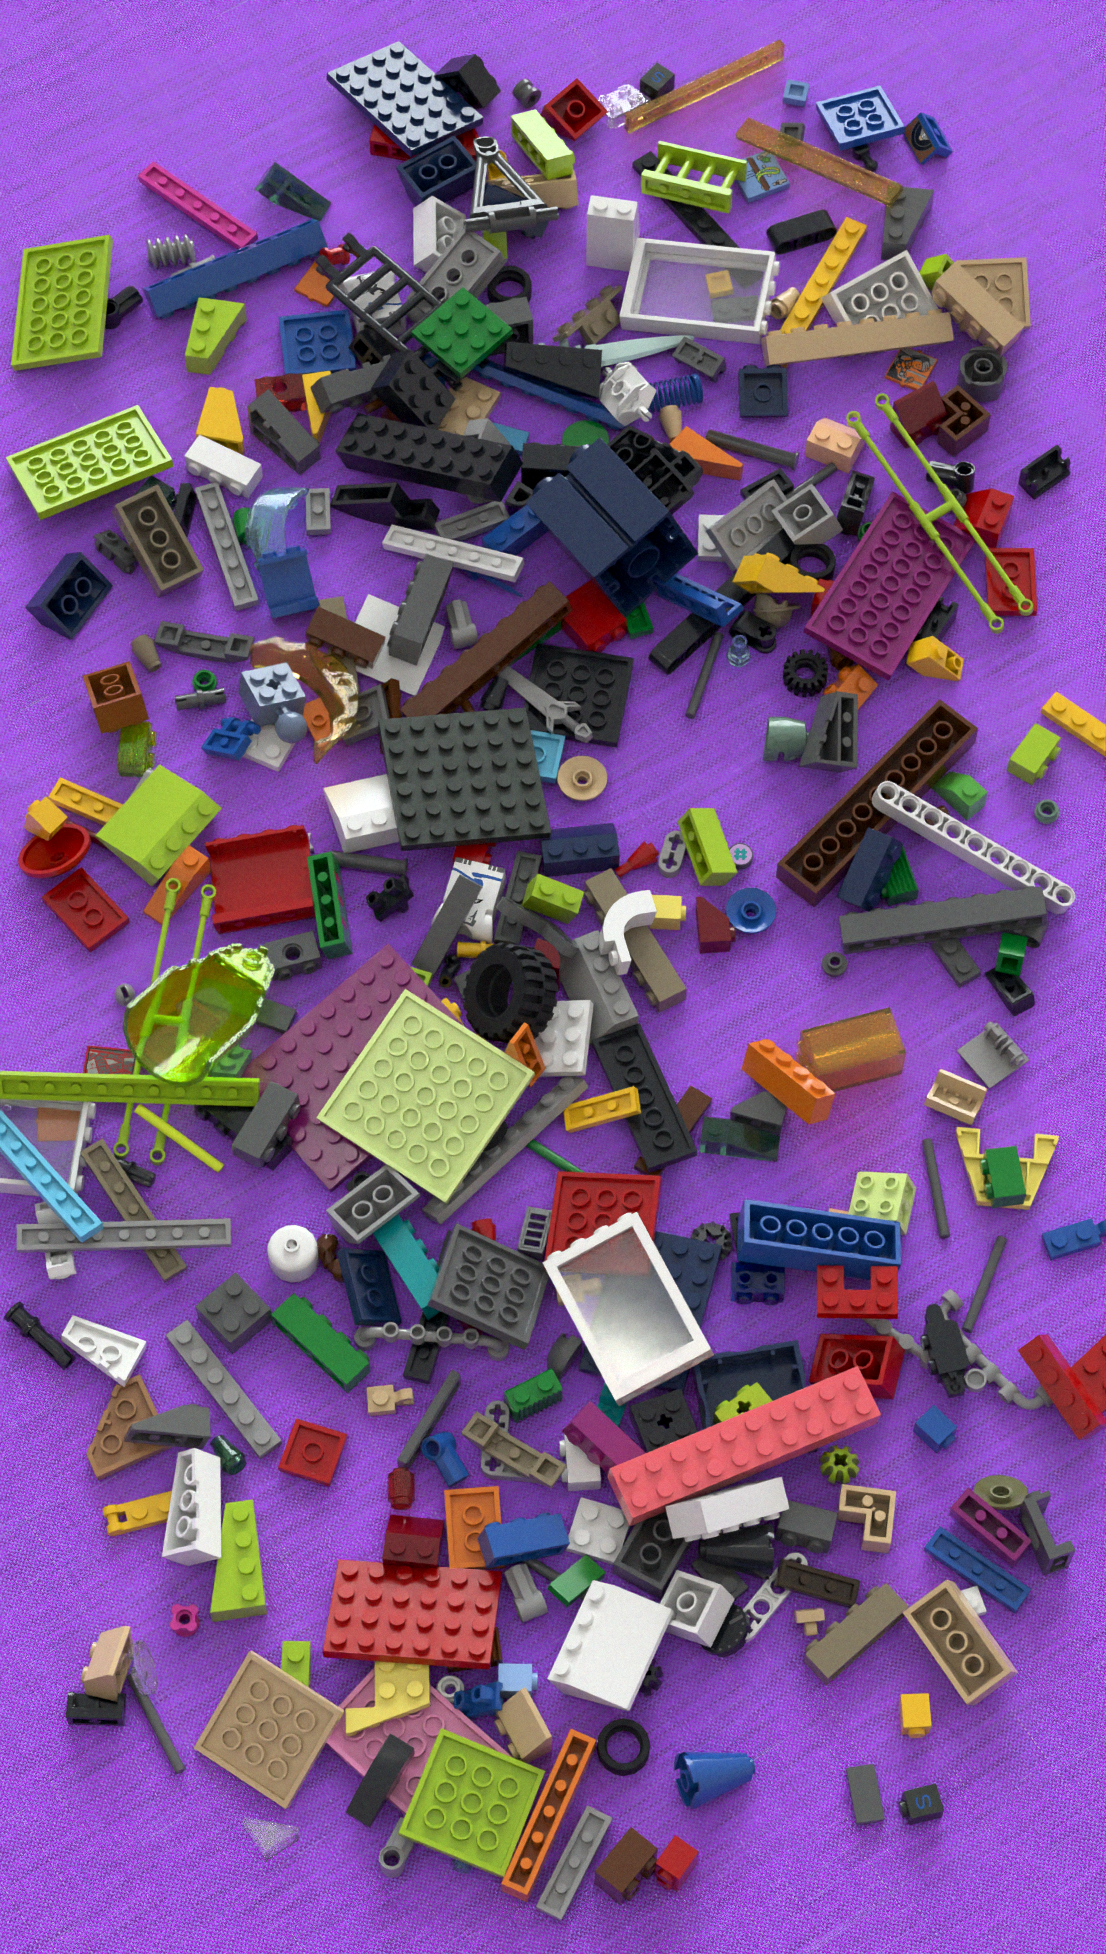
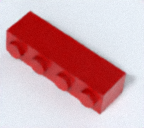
M1048 1334L1036 1336L1018 1350L1078 1440L1089 1439L1106 1426V1418Z

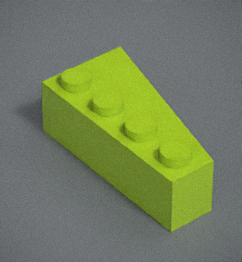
M253 1499L225 1503L221 1531V1558L217 1560L210 1610L213 1622L267 1614Z

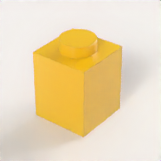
M929 1693L901 1694L899 1699L901 1735L908 1734L910 1738L924 1737L925 1734L930 1732L932 1727Z

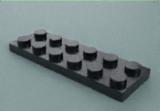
M640 1023L593 1039L592 1046L612 1091L615 1092L633 1086L638 1089L641 1114L627 1117L625 1121L648 1173L697 1156L696 1146Z

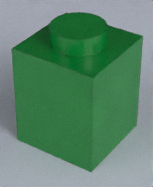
M1002 932L995 971L1020 976L1028 937Z

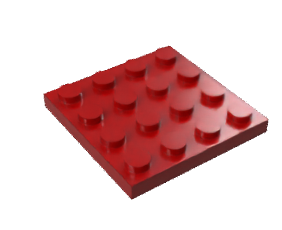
M558 1171L545 1261L553 1252H563L570 1248L574 1241L580 1238L587 1239L591 1237L598 1228L605 1225L609 1227L617 1223V1219L626 1213H638L654 1243L662 1187L661 1176ZM633 1228L558 1268L559 1272L650 1276L652 1262Z

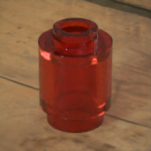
M394 1468L393 1472L387 1475L388 1502L391 1503L392 1509L412 1508V1502L415 1501V1474L409 1472L408 1468Z

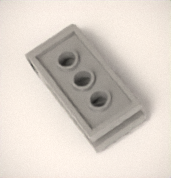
M464 226L419 283L443 304L462 287L478 298L507 261L502 256L503 254L500 250L475 232L466 233ZM414 290L406 298L407 301L416 294ZM423 300L405 316L416 323L433 307Z

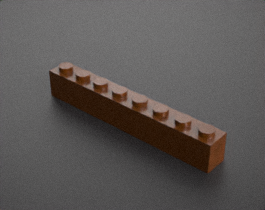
M550 581L546 585L538 587L531 598L521 602L511 615L502 618L490 633L483 634L479 638L478 643L471 649L463 651L456 662L446 666L435 680L427 682L423 686L422 691L415 697L407 699L400 709L403 716L416 717L452 714L463 701L469 700L490 682L495 675L497 676L573 611L569 600Z

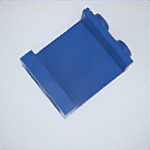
M300 545L287 547L284 553L276 554V551L262 553V558L257 559L269 614L272 619L320 607L318 597L315 595L306 556L308 553L305 548L300 549Z

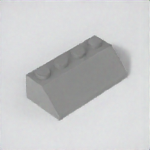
M598 930L572 940L579 947L573 959L558 952L560 956V982L569 1001L591 1000L593 1003L590 1046H592L593 1039L636 1025L639 1019V1015L620 975H617L615 967L610 965L609 954L600 955V933Z

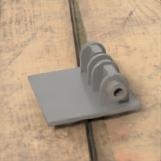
M992 1021L984 1026L985 1031L957 1050L958 1054L989 1089L1029 1061V1058L997 1022L993 1024Z

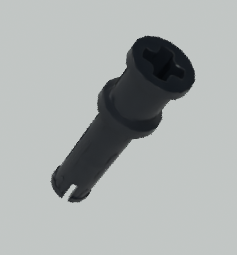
M22 1302L14 1304L5 1314L4 1320L14 1324L20 1330L22 1337H29L63 1370L68 1368L74 1362L75 1356L67 1351L41 1326L38 1317H33L23 1308L24 1304Z

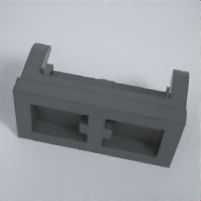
M685 336L672 354L676 362L688 365L710 377L711 381L715 383L718 381V373H724L726 370L724 357Z

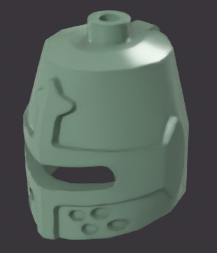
M768 717L763 761H777L780 752L783 753V761H791L802 757L809 735L806 729V722L789 717Z

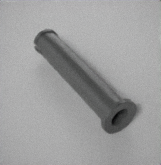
M332 851L340 867L407 875L408 858L399 860Z

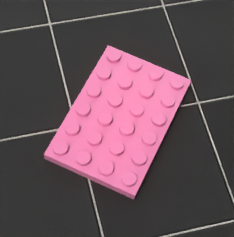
M374 1667L338 1706L344 1710V1713L326 1745L363 1778L390 1733L414 1747L415 1754L403 1771L399 1783L388 1799L404 1815H406L441 1728L512 1757L460 1710L455 1709L454 1705L431 1685L430 1707L398 1719L393 1718L380 1723V1726L364 1729L357 1732L356 1735L347 1736L346 1709L375 1707Z

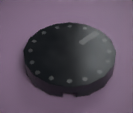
M732 1603L711 1648L700 1645L707 1653L717 1655L718 1657H727L735 1654L746 1643L745 1638L748 1633L750 1634L751 1625L749 1617L741 1607Z

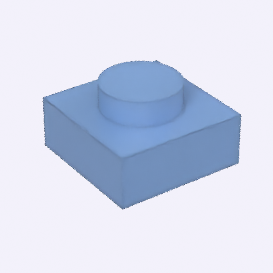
M787 80L782 103L805 107L810 83Z

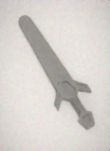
M509 666L498 674L499 677L508 680L510 687L546 716V727L550 733L553 734L554 724L563 723L575 733V739L587 743L593 738L592 732L586 723L579 724L568 715V712L581 710V706L575 701H557Z

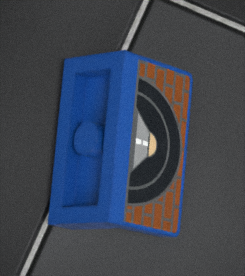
M920 112L905 126L904 136L920 164L924 165L935 154L947 158L953 152L934 117Z

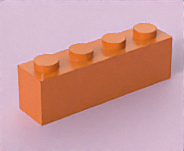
M762 1039L748 1044L741 1070L807 1124L828 1119L836 1093L829 1089L824 1082L813 1076L808 1069L793 1060L789 1054H786L777 1047L773 1041Z

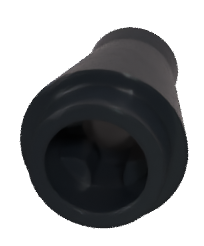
M495 675L494 680L480 698V707L487 711L503 709L509 681Z

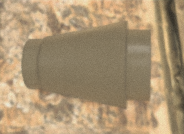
M147 634L138 636L130 643L132 653L149 672H154L162 666L153 639L149 638Z

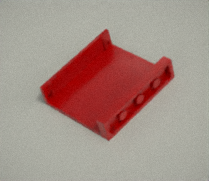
M290 825L279 830L267 829L261 833L251 835L240 834L229 839L217 838L212 842L205 843V847L210 855L212 884L216 889V897L214 899L215 914L212 915V921L218 934L316 917L307 857L311 856L310 843L304 825Z

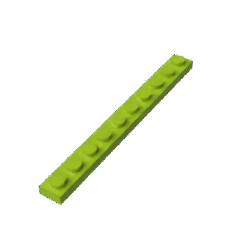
M0 1071V1099L255 1106L260 1099V1078Z

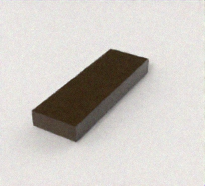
M783 1558L779 1561L774 1587L851 1608L856 1603L860 1585L859 1580Z

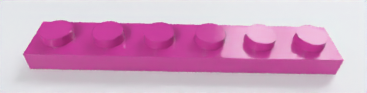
M154 161L138 175L140 183L237 250L254 243L258 239L257 232Z

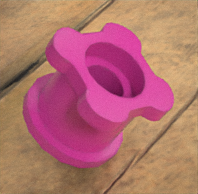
M193 1604L189 1606L173 1605L171 1608L173 1619L170 1622V1628L182 1637H189L195 1634L200 1625L197 1616L199 1612L197 1606ZM189 1620L187 1624H181L182 1621Z

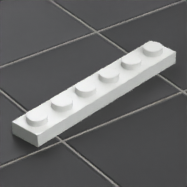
M391 525L382 542L383 548L386 550L424 559L427 553L454 563L453 567L511 582H516L525 564L522 557L396 525Z

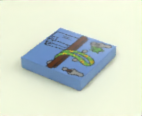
M770 149L742 159L747 161L746 181L734 180L747 203L788 189L790 186V182Z

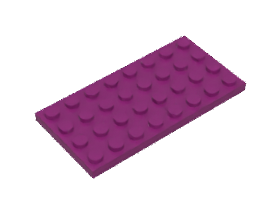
M893 491L891 492L803 630L807 635L888 681L956 573L936 542L931 540L910 510L909 504L904 497ZM921 508L925 514L929 513L927 510ZM938 518L931 523L940 534L939 538L960 566L974 545L975 539L966 532Z

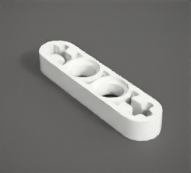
M791 1553L784 1558L793 1562L798 1561L800 1564L808 1566L806 1558L800 1553ZM778 1567L743 1609L746 1614L749 1613L754 1619L751 1623V1633H748L745 1638L746 1643L755 1638L792 1592L785 1590L781 1594H776L771 1590L770 1585L776 1579ZM759 1601L766 1602L769 1606L768 1613L759 1615L754 1611V1604Z

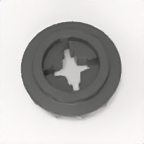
M714 1221L706 1224L702 1222L699 1227L693 1230L691 1239L706 1242L707 1233L712 1239L717 1238L718 1240H716L715 1244L722 1245L723 1250L720 1261L723 1260L732 1248L731 1233L728 1232L724 1225L716 1224Z

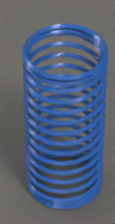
M696 373L691 374L690 377L686 375L685 378L681 376L679 379L676 377L674 380L671 378L669 381L664 380V382L660 380L659 384L656 381L654 384L649 383L654 388L657 385L659 395L658 400L656 392L654 402L653 399L651 401L650 409L652 413L655 412L654 403L657 412H659L660 406L663 408L665 404L666 406L670 405V402L671 405H675V400L678 408H680V398L684 407L686 406V401L689 406L691 405V399L694 405L696 402L698 404L703 402L702 385ZM687 378H688V380H689L690 393H689L688 385H687V383H686V379H687ZM681 379L684 381V390L681 384ZM676 380L679 383V392L676 386ZM671 381L674 384V394L671 387ZM666 382H667L668 388H669V396H668V392H667V389H666ZM661 383L663 385L664 398L660 388Z

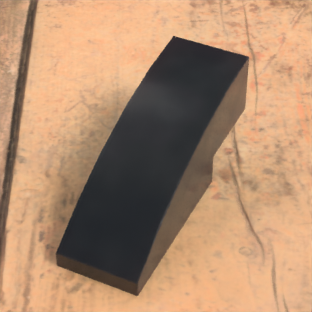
M390 1733L359 1785L346 1810V1814L370 1828L399 1783L403 1771L414 1756V1747Z

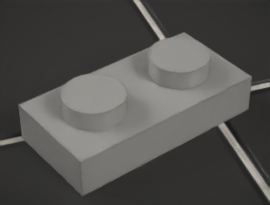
M305 489L307 535L331 534L330 489Z

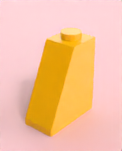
M209 387L195 433L196 439L201 435L244 455L243 435L233 391L222 387Z

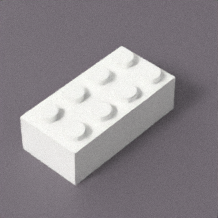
M782 1477L744 1483L668 1505L665 1508L673 1539L684 1537L685 1542L700 1539L701 1534L703 1539L719 1536L722 1530L723 1533L739 1530L742 1523L744 1527L759 1524L762 1517L764 1521L779 1518V1512L788 1510L789 1505Z

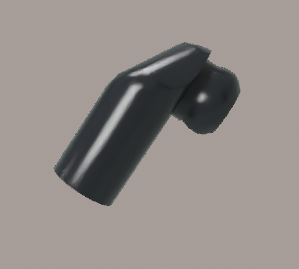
M450 954L444 959L446 965L442 968L439 978V984L444 988L451 985L452 979L461 968V961L458 960L455 954Z

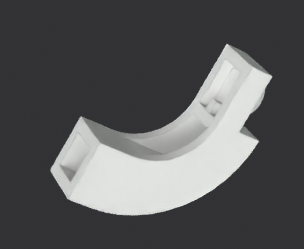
M650 890L638 891L622 897L612 905L606 914L599 935L600 955L609 954L610 965L615 967L617 975L627 974L631 963L624 933L631 928L652 925L657 911Z
M45 1202L35 1204L38 1224L63 1223ZM73 1251L45 1252L46 1267L50 1280L64 1279L70 1275L77 1274Z

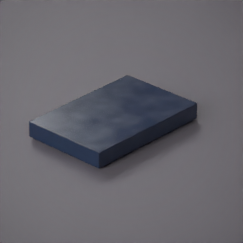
M340 1249L337 1252L354 1324L364 1326H384L388 1322H394L397 1326L402 1324L384 1251Z

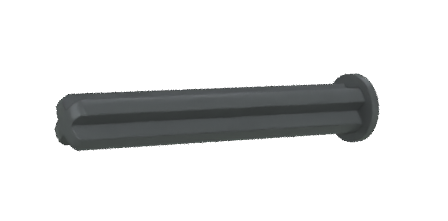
M711 429L708 430L705 437L706 440L715 446L789 466L791 470L796 469L799 461L800 452L798 451L796 453L788 452Z

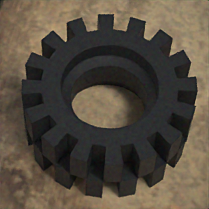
M801 649L799 655L795 651L792 653V657L790 655L787 657L783 669V683L787 686L789 692L794 689V695L796 696L800 692L802 697H806L807 693L812 697L815 696V691L818 694L822 691L827 681L828 664H825L826 660L824 657L820 659L821 654L817 652L814 656L813 650H809L807 654L804 649ZM800 668H809L814 671L815 675L810 679H802L796 675V671Z

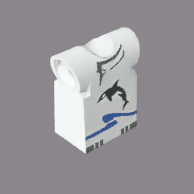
M375 271L351 276L338 287L348 294ZM391 271L357 298L355 302L363 309L366 308L395 283L394 273ZM397 293L371 316L379 323H382L402 306L399 294ZM351 311L357 333L369 328L366 323ZM405 316L388 329L394 336L401 335L406 331Z
M456 857L443 903L438 908L431 926L461 874L483 886L458 934H464L471 939L486 941V943L492 944L493 923L498 911L496 906L502 898L506 885L505 869Z

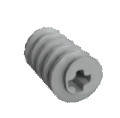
M184 234L183 241H180L179 237L175 235L173 243H171L167 236L165 237L164 244L161 243L159 238H156L155 245H152L150 239L146 240L149 266L150 262H152L155 268H158L159 262L162 261L163 265L167 267L169 260L172 261L174 266H177L178 259H181L183 265H186L188 257L192 262L196 263L193 236L192 240H189L187 234Z

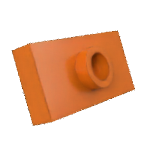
M319 697L305 703L303 717L307 722V729L318 750L341 741V736L321 698Z

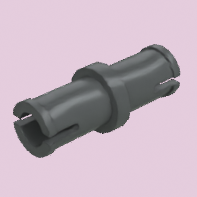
M224 687L208 691L199 689L196 690V693L175 695L177 711L196 707L205 709V706L226 703Z

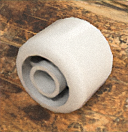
M288 1225L278 1229L271 1236L267 1246L269 1264L273 1273L281 1280L290 1283L301 1282L308 1279L316 1271L319 1263L318 1246L313 1234L306 1228L298 1225Z

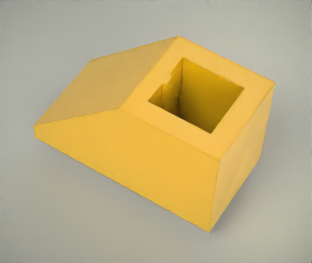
M934 636L912 642L909 647L906 664L922 676L959 681L961 679L964 659Z
M45 796L41 801L35 800L28 807L24 828L49 841L66 824L68 817Z

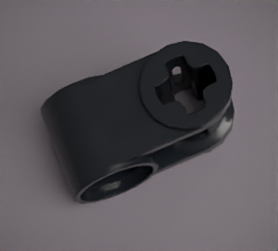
M742 611L729 629V634L734 640L744 643L760 653H770L776 648L775 626L749 611Z

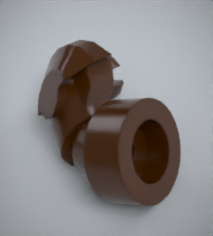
M322 1234L316 1241L318 1258L321 1260L324 1269H328V1272L333 1275L335 1281L344 1283L338 1258L336 1259V1249L339 1244L338 1238L333 1234Z

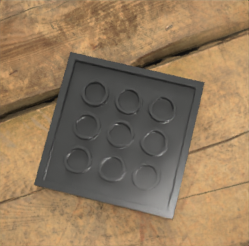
M456 1223L452 1229L427 1305L525 1350L531 1338L549 1274L544 1269L543 1263Z

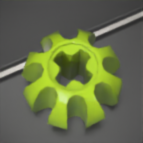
M836 1444L829 1447V1452H823L820 1458V1462L823 1464L819 1468L823 1476H829L828 1482L835 1485V1481L839 1480L842 1484L850 1483V1477L855 1478L860 1469L856 1465L860 1461L856 1453L850 1454L851 1447L844 1445V1448L840 1449Z

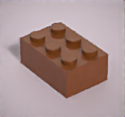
M130 661L82 676L101 734L106 732L113 733L129 725H139L149 719Z

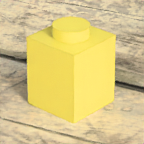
M652 895L657 912L649 929L680 930V922L686 921V906H681L682 896Z

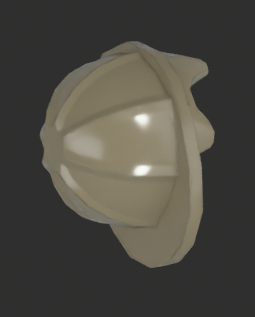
M757 593L753 612H755L757 617L772 623L778 629L789 622L793 609L801 608V604H789L787 600L777 604V600L775 598L772 599L770 595Z

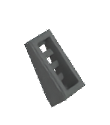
M527 1207L518 1243V1252L535 1260L543 1261L552 1210ZM532 1214L544 1216L546 1221L531 1219ZM534 1224L544 1226V1229L529 1227V1225ZM528 1233H534V1234L542 1235V1237H541V1238L532 1237V1236H527V1234H528ZM526 1241L539 1243L540 1246L527 1245L525 1243Z

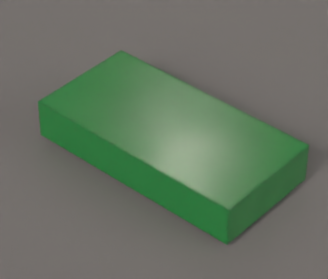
M585 1555L551 1582L547 1590L566 1607H569L588 1591L593 1580H602L606 1572L589 1556Z

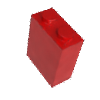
M591 580L566 596L573 611L562 619V630L580 650L601 653L608 644L613 641H619L624 637L627 632V619Z

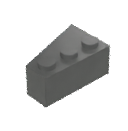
M390 354L384 356L377 364L370 365V362L362 364V369L354 371L345 369L319 378L310 388L320 413L331 412V414H335L347 407L356 409L364 405V403L378 399V396L371 390V387L390 359Z
M269 389L247 406L251 434L297 474L301 475L321 459L319 442L301 426Z
M836 691L820 696L799 767L839 773L857 768L858 694Z

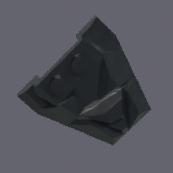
M630 425L607 444L671 514L675 513L693 497L694 491L692 487L699 482L704 470L687 452L673 449L666 442L656 441L653 436Z

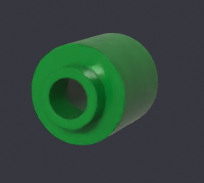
M248 507L236 510L232 521L238 542L245 545L256 543L261 537L256 514Z

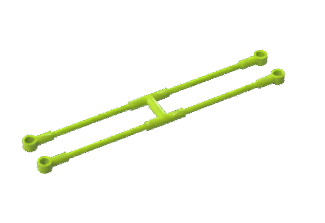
M884 393L878 394L875 398L876 408L883 411L889 421L894 423L936 483L938 491L946 501V503L928 514L924 513L916 501L914 502L875 446L869 432L861 422L860 414L857 411L849 412L846 416L848 426L854 428L860 438L868 444L908 502L910 510L931 540L936 542L979 604L981 612L988 620L990 631L995 634L1001 633L1004 629L1003 619L997 617L990 606L983 601L939 538L940 534L931 523L951 510L959 521L964 523L1008 586L1010 594L1018 604L1019 613L1023 616L1030 615L1033 612L1032 601L1026 599L1019 588L1011 582L968 520L969 517L946 484H943L898 420L899 417L891 407L889 397ZM880 400L886 401L885 404H879L878 402ZM852 417L858 418L855 422L850 421ZM1023 605L1030 606L1028 610H1023L1021 607ZM996 622L1001 624V626L998 628H995L992 625Z
M170 878L166 882L165 914L149 994L146 995L138 1036L140 1040L133 1075L140 1074L145 1043L149 1038L151 1023L177 1027L174 1042L176 1046L170 1076L177 1075L181 1049L185 1043L190 1018L191 997L206 920L209 918L212 901L216 897V889L213 885L207 884L201 889L200 922L185 999L182 1001L179 1017L154 1013L157 998L155 993L171 912L174 911L176 896L181 890V883L178 879ZM175 884L178 888L172 890L168 886ZM209 890L213 894L211 896H206L204 892ZM127 1103L118 1141L113 1147L114 1156L120 1159L126 1158L129 1154L128 1140L134 1103ZM164 1104L161 1119L166 1123L171 1104ZM160 1130L157 1131L154 1149L151 1150L149 1156L150 1162L156 1166L163 1164L165 1161L164 1147L167 1136ZM118 1147H124L126 1151L120 1154L116 1151V1149ZM159 1153L162 1155V1158L155 1160L152 1156Z

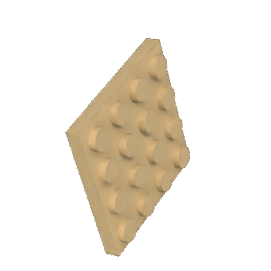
M249 1651L195 1744L194 1749L287 1809L290 1807L339 1722L344 1710L254 1651Z

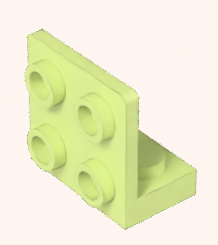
M858 1172L848 1214L900 1222V1235H906L917 1188L908 1174Z

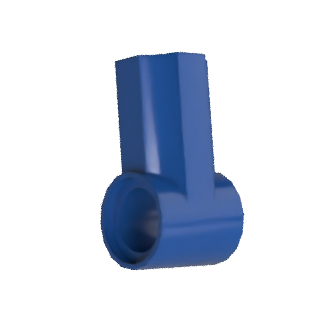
M443 1431L425 1438L421 1444V1451L426 1459L434 1461L450 1488L469 1477V1473L455 1451L457 1447L455 1437L451 1433Z

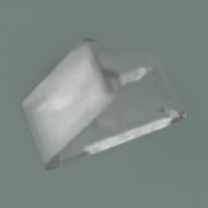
M243 1818L244 1830L266 1862L300 1840L301 1833L299 1827Z

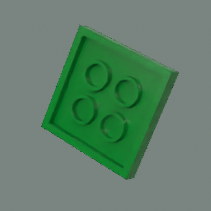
M464 287L411 331L413 338L461 379L513 334L510 326Z

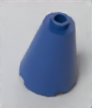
M682 1752L677 1753L674 1760V1770L679 1769L680 1778L675 1779L684 1805L686 1807L690 1806V1809L698 1808L751 1781L756 1771L753 1759L748 1757L746 1753Z

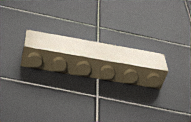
M612 868L585 881L583 897L589 906L592 905L596 910L595 916L599 924L603 926L606 914L612 905L628 895ZM648 926L634 927L626 931L624 938L631 958L630 967L633 970L632 975L638 986L642 985L645 989V997L650 1006H655L660 1013L686 1000L687 988Z

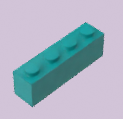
M397 1214L373 1232V1235L429 1320L441 1312L427 1305L439 1266L434 1258L428 1260L425 1256L429 1251L421 1239L415 1240L412 1236L416 1231L409 1220L403 1221L399 1214Z

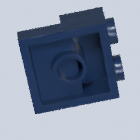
M746 365L743 366V369H739L738 395L740 418L788 416L787 368H781V365H769L767 368Z

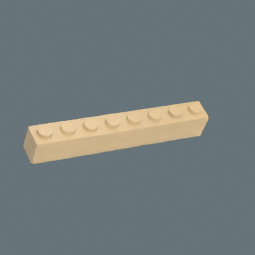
M942 309L928 311V315L920 316L919 312L905 314L906 318L897 319L896 315L882 317L883 321L874 322L873 318L859 320L860 324L851 325V321L836 323L837 327L828 328V324L813 326L814 330L805 331L804 327L790 329L791 333L782 334L781 330L767 332L768 336L761 339L765 367L769 365H785L949 343L954 341L950 312L943 313Z

